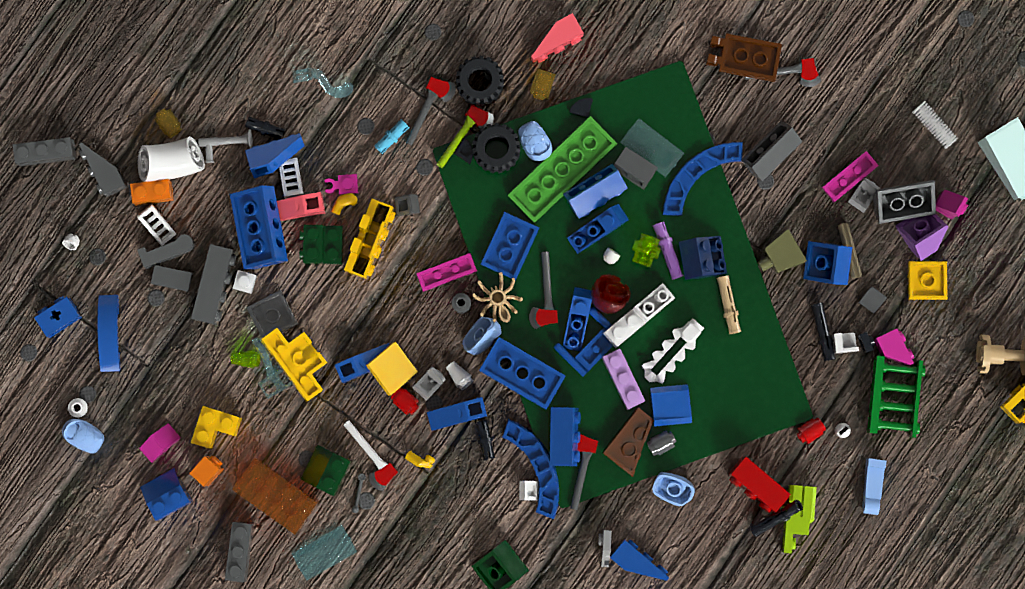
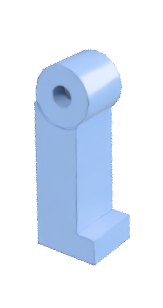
M866 459L863 493V513L879 514L884 470L886 468L885 460Z

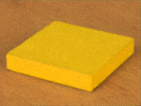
M908 261V300H947V261Z
M396 341L391 343L366 365L388 396L392 395L418 372Z

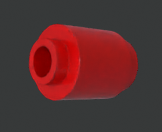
M400 387L391 396L393 404L406 415L409 413L411 415L414 414L419 408V400L407 389Z
M818 417L812 418L797 428L798 433L796 435L801 443L810 444L823 435L826 428Z

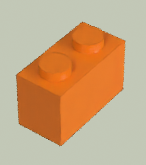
M169 179L130 184L132 203L136 206L174 201L172 182Z
M204 456L189 474L202 486H209L224 470L221 467L223 463L215 456Z

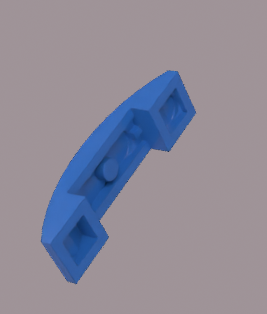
M99 295L98 351L101 372L120 371L118 345L119 295Z

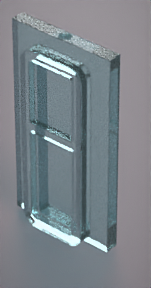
M640 119L628 130V133L620 142L623 146L658 167L656 171L665 178L684 154V152Z
M343 525L292 553L307 581L355 554L357 550Z

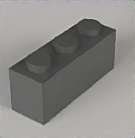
M781 120L741 161L753 176L763 181L797 148L802 140L793 127Z
M70 137L13 144L14 161L18 166L76 159L75 143Z
M232 522L225 580L247 582L254 524Z

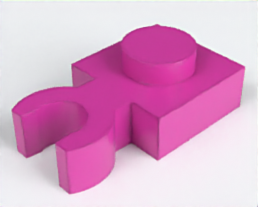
M357 174L338 175V181H334L331 178L325 179V183L333 184L331 189L325 190L328 194L334 193L336 190H339V195L347 193L359 194Z

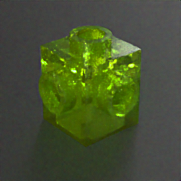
M642 233L639 240L635 239L632 248L635 254L632 261L651 267L653 259L658 258L661 250L658 247L660 239Z

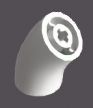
M190 136L165 144L142 145L138 154V173L143 182L184 177L202 171L205 167L201 149Z

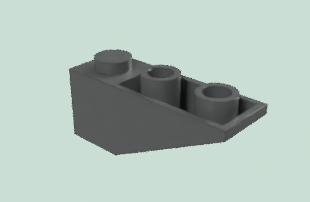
M79 143L81 147L79 153L83 160L87 159L90 165L87 169L92 177L95 176L98 182L95 185L100 194L103 193L106 197H109L128 187L118 168L83 143Z

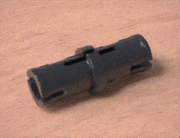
M250 116L245 125V128L260 132L263 136L268 135L279 140L283 139L282 136L285 134L284 128L274 126L269 121L263 122Z
M488 420L482 423L477 422L476 425L480 439L478 444H481L483 461L488 460L489 457L494 459L493 437L490 436Z

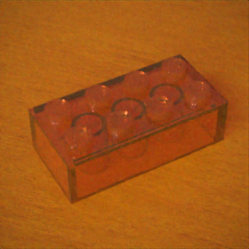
M258 458L253 459L232 489L294 535L298 534L319 504L318 501Z

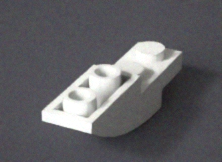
M662 283L603 334L617 348L675 299V297Z

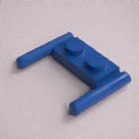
M594 307L590 308L589 314L604 328L575 358L561 344L557 343L554 346V349L581 376H584L613 347L603 334L613 325Z

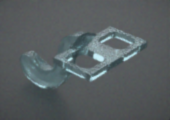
M310 67L293 71V83L312 80V77L316 78L321 83L323 89L335 98L347 97L353 92V84L350 82L344 83L340 87H333L321 70Z
M254 338L252 344L260 354L266 370V378L258 382V385L266 398L269 399L293 385V383H282L279 374L284 371L282 369L276 370L273 367L265 346L260 339ZM269 380L276 387V391L271 394H267L262 387V384Z

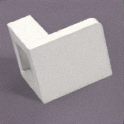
M855 333L832 334L834 354L859 351V347H856Z

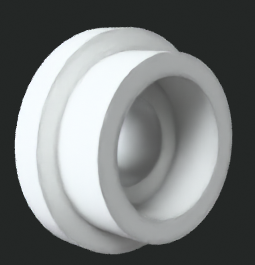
M73 399L68 405V411L73 417L79 418L87 413L88 406L83 399ZM79 404L81 407L80 411L76 412L74 409L75 405Z

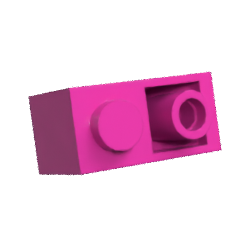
M944 189L935 201L936 211L950 219L959 217L964 214L968 207L966 204L968 198Z
M894 329L873 339L881 356L904 365L914 363L912 360L914 355L910 348H906L904 344L906 339L902 331Z

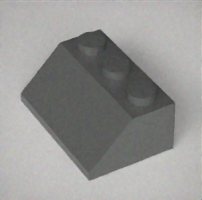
M930 180L877 189L873 195V209L879 224L936 214L935 181Z

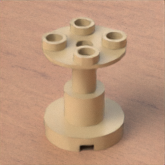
M989 335L979 336L982 341L977 342L976 362L980 363V366L977 367L978 373H988L990 364L1003 365L1004 361H1019L1021 373L1025 375V337L1022 340L1021 350L1005 349L1004 345H991Z

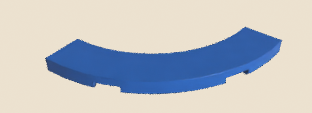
M743 142L720 144L706 149L690 159L677 173L668 189L663 207V215L682 216L684 202L690 188L705 172L725 163L742 162Z
M508 419L502 438L509 440L524 451L538 477L539 499L536 513L555 519L559 502V482L555 466H550V454L543 443L530 430L518 422Z

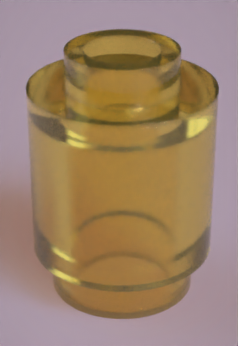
M162 109L156 114V123L169 138L176 136L182 131L180 122L170 109Z

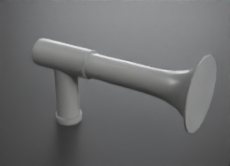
M249 129L242 136L199 138L198 144L199 147H205V162L214 163L213 146L246 144L251 149L253 147V137Z

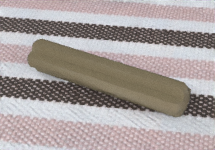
M839 224L838 229L842 244L853 247L849 270L851 278H859L862 276L849 224Z

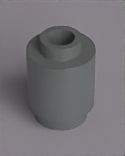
M464 293L456 294L452 299V307L457 313L464 314L470 310L471 300ZM460 299L465 301L464 306L458 305Z
M664 430L650 438L647 445L653 456L674 448V443L677 441L672 432L668 433Z

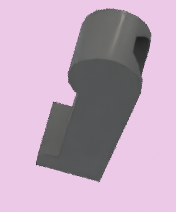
M184 234L179 236L176 241L149 252L145 247L137 251L144 268L149 269L192 251L195 243L190 236Z

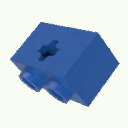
M62 296L53 302L54 305L50 308L44 307L37 312L38 315L34 318L46 337H53L82 318L71 298H64ZM55 312L61 313L59 315V320L54 319V317L56 316Z

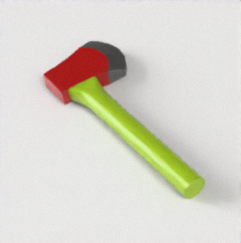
M472 104L465 113L467 117L464 125L441 156L437 165L441 168L444 167L474 124L479 131L482 127H487L486 125L488 124L492 125L494 120L493 114Z

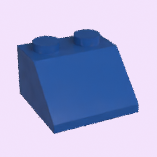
M808 241L807 261L805 262L803 279L829 284L848 285L853 247Z
M175 468L140 487L155 521H159L193 502Z

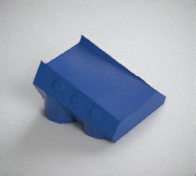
M688 384L650 388L654 426L692 423Z

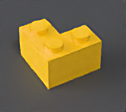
M202 406L191 443L212 449L218 431L237 436L242 418Z

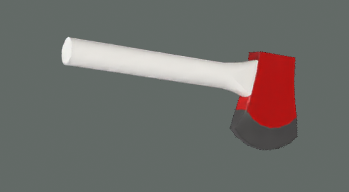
M347 421L344 427L378 468V471L369 474L371 485L377 490L384 491L387 484L398 471L391 463L388 464L383 461L354 425Z

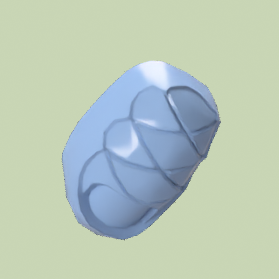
M536 121L528 122L520 127L518 137L527 156L533 161H544L551 155L553 148L549 137Z
M481 317L463 339L462 344L465 351L474 356L484 352L501 335V326L497 321L493 322L492 318Z
M71 419L63 425L62 436L64 439L82 451L91 454L96 453L104 442L103 433L87 421Z
M667 472L658 473L652 488L653 493L657 497L677 506H683L688 503L695 493V488L691 481L680 475Z

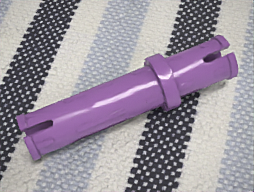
M665 222L653 225L658 239L657 244L661 247L671 279L684 276L673 249L672 237H669Z

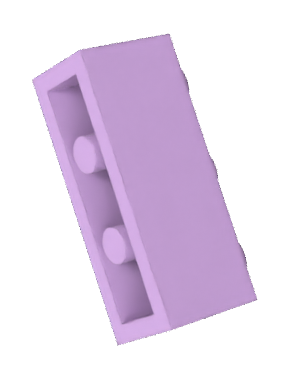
M621 349L602 357L626 410L645 402Z

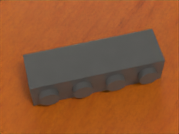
M210 244L191 319L216 325L217 321L220 322L222 317L220 307L222 303H225L227 292H225L226 284H230L232 274L229 273L230 268L236 262L234 250Z

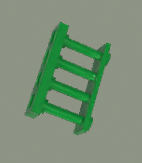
M875 356L867 433L877 434L878 430L883 428L909 431V438H916V434L920 432V423L917 422L921 379L925 376L926 366L923 365L922 360L916 361V366L890 364L884 361L885 356ZM892 371L915 374L914 385L887 383L883 380V372ZM889 390L913 393L912 404L884 402L881 399V392ZM883 409L911 412L910 424L882 421L879 418V412Z

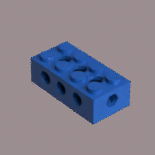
M261 185L230 194L243 268L259 269L287 262L288 258L274 186Z
M500 337L496 340L479 370L481 373L545 410L566 377L564 374ZM503 359H509L511 367L503 369L500 366V362ZM521 368L528 371V376L525 379H520L517 376V371ZM537 378H541L545 382L544 387L541 389L536 388L533 384Z

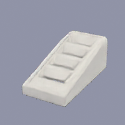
M298 158L288 159L279 167L285 199L304 195ZM294 164L295 166L293 168L284 169V165ZM296 172L295 175L285 176V173ZM297 178V182L286 183V180ZM298 186V189L288 191L287 187Z
M152 203L137 215V218L161 246L176 235L175 231ZM150 212H153L154 214L147 220L144 218ZM155 218H158L159 220L152 226L149 224ZM159 225H164L159 231H154ZM165 230L169 231L164 237H159Z

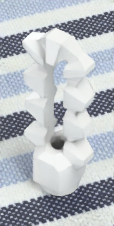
M692 318L684 327L674 329L672 332L675 339L664 340L662 343L664 350L653 352L654 360L642 365L645 370V378L649 382H659L662 384L666 371L674 372L675 361L682 362L685 359V348L690 350L695 348L696 339L704 328ZM680 337L683 338L687 343L658 375L654 374L651 369Z

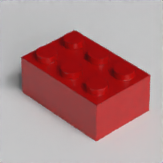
M742 457L728 473L731 477L729 481L736 487L742 486L745 489L744 493L750 499H757L761 502L759 506L766 512H777L791 495L747 457Z

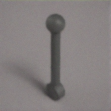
M363 473L358 475L359 484L355 504L351 509L353 513L359 512V498L363 481L366 479Z

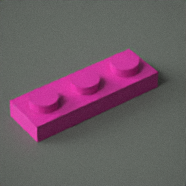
M866 151L823 186L822 189L835 202L879 165Z
M469 253L416 274L422 290L425 292L475 273L477 269L472 255Z

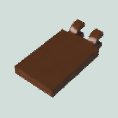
M727 33L725 39L712 36L709 47L720 48L719 56L709 54L706 65L720 66L719 72L771 82L776 81L782 44Z

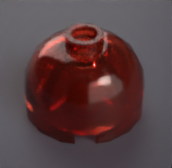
M602 275L592 286V303L601 312L607 314L616 313L622 310L630 299L629 287L627 284L623 285L620 282L621 279L617 276Z

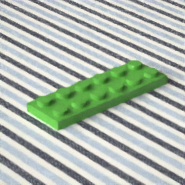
M590 116L547 159L508 194V197L535 223L564 196L565 192L569 191L608 154L617 143Z

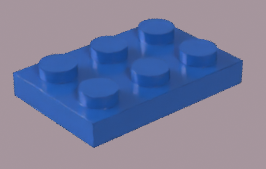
M504 212L481 265L497 273L502 272L504 276L511 279L515 278L516 281L539 227Z

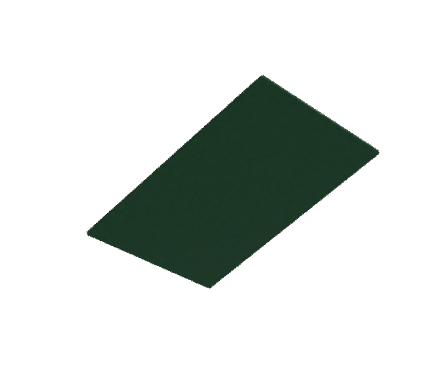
M682 61L503 123L508 128L511 127L514 133L518 135L520 127L528 122L536 121L549 137L553 152L588 119L569 113L571 107L581 99L591 98L593 102L588 118L591 116L617 145L572 188L607 166L614 165L625 147L658 167L644 190L621 175L627 189L621 195L608 200L605 205L595 208L585 217L578 218L563 196L538 221L533 223L508 197V194L543 162L531 160L525 153L521 143L520 156L514 167L512 166L510 170L502 171L499 174L498 172L490 173L488 170H483L477 164L474 156L469 165L454 155V153L443 168L438 166L468 252L471 253L475 263L478 280L490 292H492L491 288L495 290V286L499 289V273L482 266L481 262L504 212L539 227L513 289L506 294L523 298L522 301L506 299L518 312L517 314L513 313L504 304L511 315L509 322L500 320L498 307L496 319L501 326L502 333L499 336L500 338L566 376L546 410L520 395L533 434L543 443L549 454L551 407L578 408V412L581 414L578 431L580 434L598 441L596 453L592 454L588 463L579 503L813 418V413L722 166L718 165L708 170L695 181L686 196L682 216L663 215L666 194L677 173L694 156L714 147ZM476 133L464 137L470 142L472 148ZM493 138L485 145V152L491 158L499 159L507 154L508 145L503 139ZM451 142L433 149L436 163ZM619 204L629 220L577 254L567 237L610 207ZM665 222L669 237H672L673 249L683 275L684 270L679 242L698 237L721 236L727 274L685 280V276L672 280L661 247L657 244L658 239L653 225ZM607 248L620 254L618 261L614 264H608L604 260V252ZM541 252H549L552 303L554 310H557L558 323L534 329L529 320L531 309L533 307L544 309ZM504 275L503 291L510 286L512 281L511 278ZM729 275L735 308L739 313L737 315L741 330L739 333L729 334L727 321L723 316L725 312L717 281L718 277ZM662 283L675 297L617 348L613 346L604 355L606 356L621 349L645 402L626 410L602 358L584 376H581L554 349L557 343L563 346L575 287L593 291L590 308L594 307L612 325L631 311ZM483 291L484 297H489V295ZM493 305L489 307L491 316L493 312ZM590 314L582 350L604 328ZM693 318L704 328L696 339L695 348L693 350L685 348V359L682 362L675 361L674 372L666 371L662 384L659 382H649L645 378V370L642 365L654 360L653 352L664 350L662 346L664 340L675 339L672 332L674 329L684 327ZM680 337L651 371L658 375L687 342ZM566 349L574 358L580 353V351ZM507 359L508 364L511 367V361ZM521 368L517 371V376L520 379H525L528 376V371ZM537 378L533 384L536 388L541 389L544 387L545 382L543 379ZM688 384L692 423L654 426V423H652L633 477L602 453L637 407L652 418L650 388ZM664 430L668 433L672 432L677 441L674 443L675 447L661 455L653 456L647 445L650 438ZM580 452V461L577 462V466H555L559 482L558 503L561 508L571 506L582 452Z

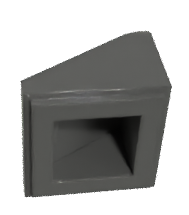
M408 194L394 197L397 216L420 213L418 195Z
M871 286L858 303L874 314L887 297Z

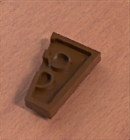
M637 407L602 452L632 477L634 476L635 468L640 459L644 443L647 440L653 419Z

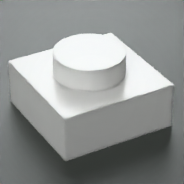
M238 270L233 289L252 294L257 275Z
M520 481L519 500H538L539 481Z

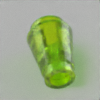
M255 350L236 352L231 355L232 364L252 369L260 366V352Z

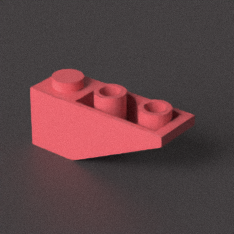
M573 13L553 25L531 56L533 63L536 61L541 63L548 59L547 55L553 52L558 54L565 49L564 46L570 43L575 45L582 40L581 37H583L584 33Z
M321 192L277 201L280 221L325 214Z

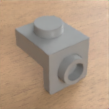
M864 178L848 202L864 213L872 202L874 193L880 187Z
M431 367L412 388L427 401L446 379L439 370Z

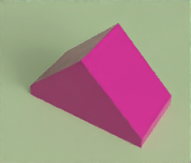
M168 423L152 434L139 449L153 463L181 437Z

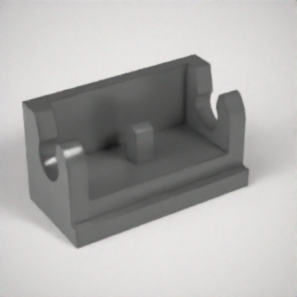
M625 147L614 164L620 175L643 190L658 169V167Z

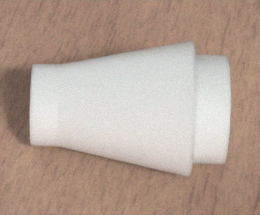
M455 361L446 367L457 388L464 390L473 382L472 375Z

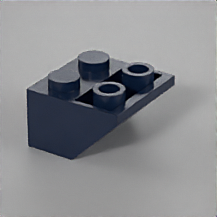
M721 236L698 237L679 242L685 280L727 274Z

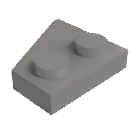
M602 529V534H598V545L602 546L601 567H609L611 530Z

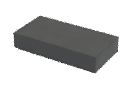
M155 265L151 284L189 292L193 273Z

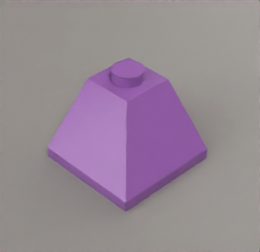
M937 214L905 219L897 224L896 228L910 250L922 261L938 250L948 226Z

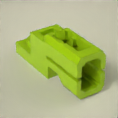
M788 485V492L791 495L787 501L792 503L794 500H799L803 510L791 516L790 520L784 521L783 553H792V549L795 550L796 538H793V534L809 535V524L814 521L817 487Z

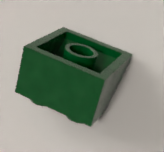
M317 445L301 480L335 496L352 461Z
M506 540L471 566L488 589H507L529 571Z

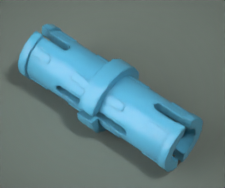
M400 119L393 128L385 132L383 138L374 147L383 154L393 143L398 142L397 139L409 129V126Z

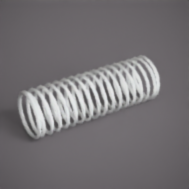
M924 101L912 113H917L915 116L920 118L919 121L924 119L921 123L925 122L923 125L928 127L927 130L932 128L929 132L933 131L934 137L938 135L936 139L939 138L938 141L940 143L945 141L942 146L946 144L944 146L946 149L958 137L955 138L956 135L954 133L950 134L952 130L949 131L950 128L948 126L944 127L946 125L943 124L944 121L941 122L942 119L939 120L940 117L936 118L938 116L935 115L936 112L934 110L930 111L932 108H929L930 105L927 106L928 103L923 105L926 102Z

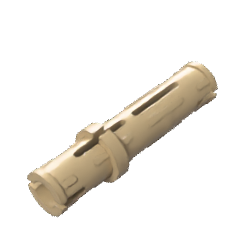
M729 275L718 277L717 281L725 312L723 316L726 318L729 334L741 332L737 317L739 313L735 308Z

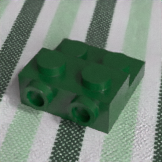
M304 225V229H300V240L303 241V248L299 250V258L303 260L304 264L343 265V226Z

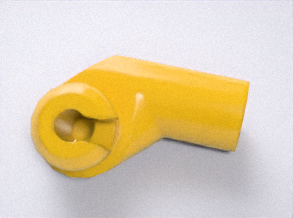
M353 193L339 196L331 212L340 215L344 206L356 205L358 198Z
M409 451L405 456L406 460L417 467L431 468L435 462V458L429 454L425 456V459H422L412 451Z

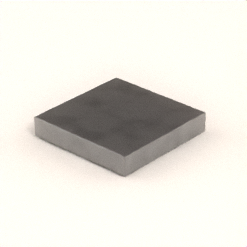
M281 290L246 307L262 338L276 328L282 333L298 325Z

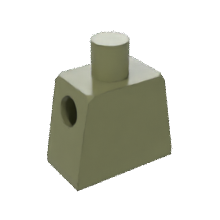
M788 229L763 250L766 257L757 263L763 272L772 267L775 273H779L801 265L807 260Z

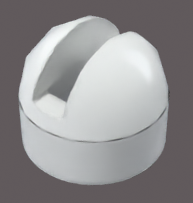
M68 234L62 243L67 249L76 250L80 240L77 235Z
M607 248L604 252V260L608 264H614L620 257V254L610 248Z
M839 423L835 427V434L839 438H846L851 433V428L847 423ZM846 426L848 429L843 434H840L839 432Z

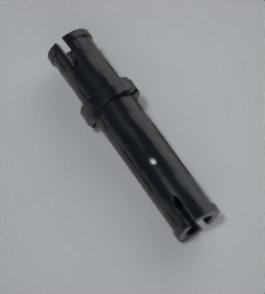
M823 303L813 304L811 307L819 336L818 345H821L824 361L836 359L832 345L834 341L830 337Z
M794 500L785 507L781 506L777 512L752 525V534L758 537L779 523L790 520L791 516L803 510L801 502Z

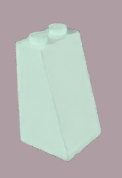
M1017 117L984 137L978 144L1014 200L1020 198L1022 201L1025 199V129Z

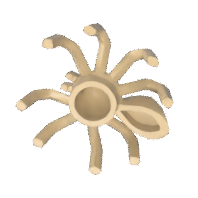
M500 272L499 289L495 286V290L491 288L492 292H490L481 281H478L480 288L489 297L481 298L473 293V297L482 302L490 301L480 313L482 317L487 309L493 305V322L497 321L496 310L498 307L500 320L508 323L511 315L504 304L513 313L517 314L518 311L506 299L522 301L523 298L506 295L513 289L515 278H512L510 286L503 291V274Z

